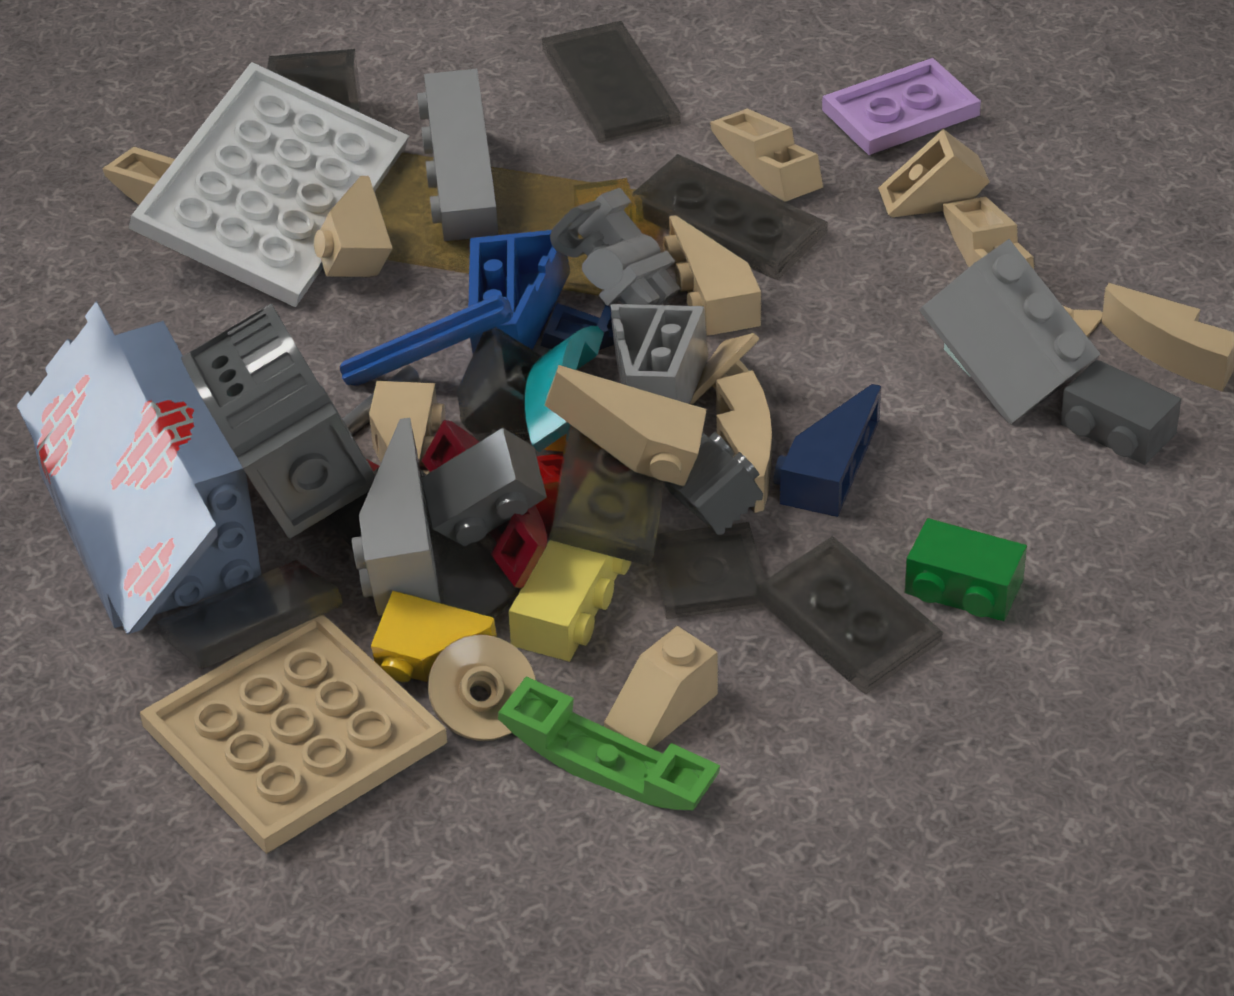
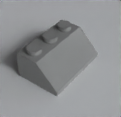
M1010 239L971 265L919 309L920 313L1009 424L1018 420L1070 382L1101 355Z

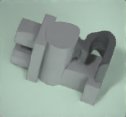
M621 188L603 193L595 201L572 208L554 226L550 235L553 248L569 257L587 255V259L582 264V271L592 284L597 288L604 289L599 296L607 306L621 301L623 304L664 305L680 291L679 285L666 271L675 260L668 251L661 252L658 243L651 236L642 234L629 218L624 209L631 203V200ZM578 233L582 236V239L578 238Z

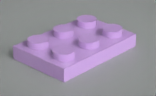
M934 58L824 95L822 99V111L868 155L980 116L981 101Z

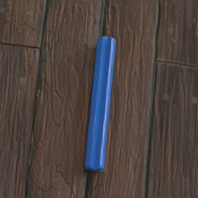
M495 295L349 358L340 365L342 379L346 385L359 386L504 324L513 317L510 302L506 297Z

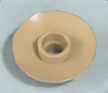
M472 635L454 641L438 655L430 671L428 693L434 712L447 728L468 739L491 741L506 737L512 733L498 720V712L526 676L533 680L536 679L527 658L515 646L498 637ZM474 686L485 688L489 698L485 701L475 700L470 694V688Z

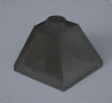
M497 327L483 332L457 389L460 420L464 427L470 433L477 436L482 435L485 438L504 428L522 440H530L525 414V390L529 373L536 361L542 356Z

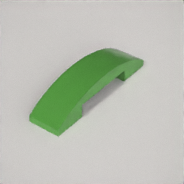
M527 676L498 712V720L514 735L558 767L574 776L647 805L675 810H694L720 771V765L673 743H670L662 754L573 713V697Z

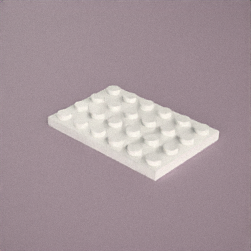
M251 62L131 215L129 229L296 307L323 269L321 258L315 254L314 237L316 232L321 229L328 213L360 176L370 177L375 193L406 149L409 135Z

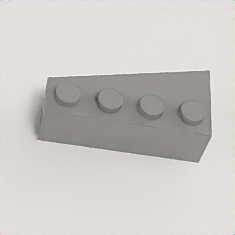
M476 68L424 74L426 92L417 93L420 120H429V126L421 127L424 154H433V161H425L428 189L437 188L438 196H430L433 224L442 223L444 241L498 235L496 201L478 70Z

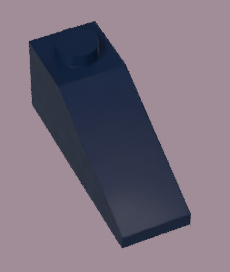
M869 385L795 437L787 456L780 455L778 457L773 482L776 485H780L781 505L835 517L839 516L880 421V385Z

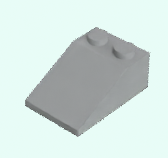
M410 417L400 419L359 514L361 536L352 538L356 568L357 570L359 569L363 596L374 597L378 616L383 615L392 590L440 603L425 493L421 479L422 473Z

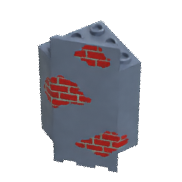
M96 301L85 315L88 322L74 340L67 339L45 367L47 376L34 393L27 391L16 406L34 441L40 473L112 625L114 628L123 626L128 635L143 630L156 614L180 606H190L201 599L231 589H241L249 583L261 580L262 574L246 472L192 382L182 362L181 356L183 355L164 321L115 335Z

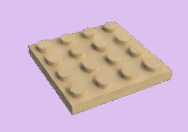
M319 610L312 612L140 711L142 726L266 854L447 743L446 728Z

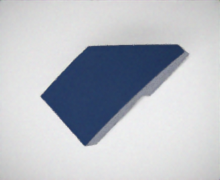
M557 303L544 331L540 346L553 349L577 331L589 326H598L604 332L599 350L614 345L611 307L605 305L599 318Z

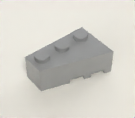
M610 304L614 348L621 384L690 404L708 359L704 306Z

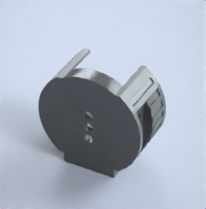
M272 303L181 356L192 382L223 436L289 539L369 492L376 476L325 389L323 386H320Z

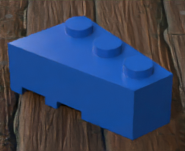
M552 230L470 238L468 307L495 295H501L509 300L513 312V317L510 321L470 338L476 373L525 367L570 274L568 256L556 251L552 246L550 239Z

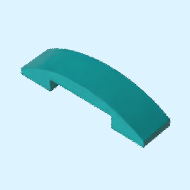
M598 326L585 327L574 333L539 358L529 373L525 390V414L532 446L538 452L575 428L547 408L545 402L558 365L577 370L598 355L604 332Z

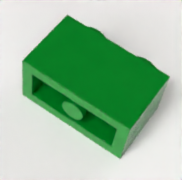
M927 518L906 558L904 594L915 596L927 603L936 602L965 610L977 617H990L1005 621L1024 580L1027 545Z

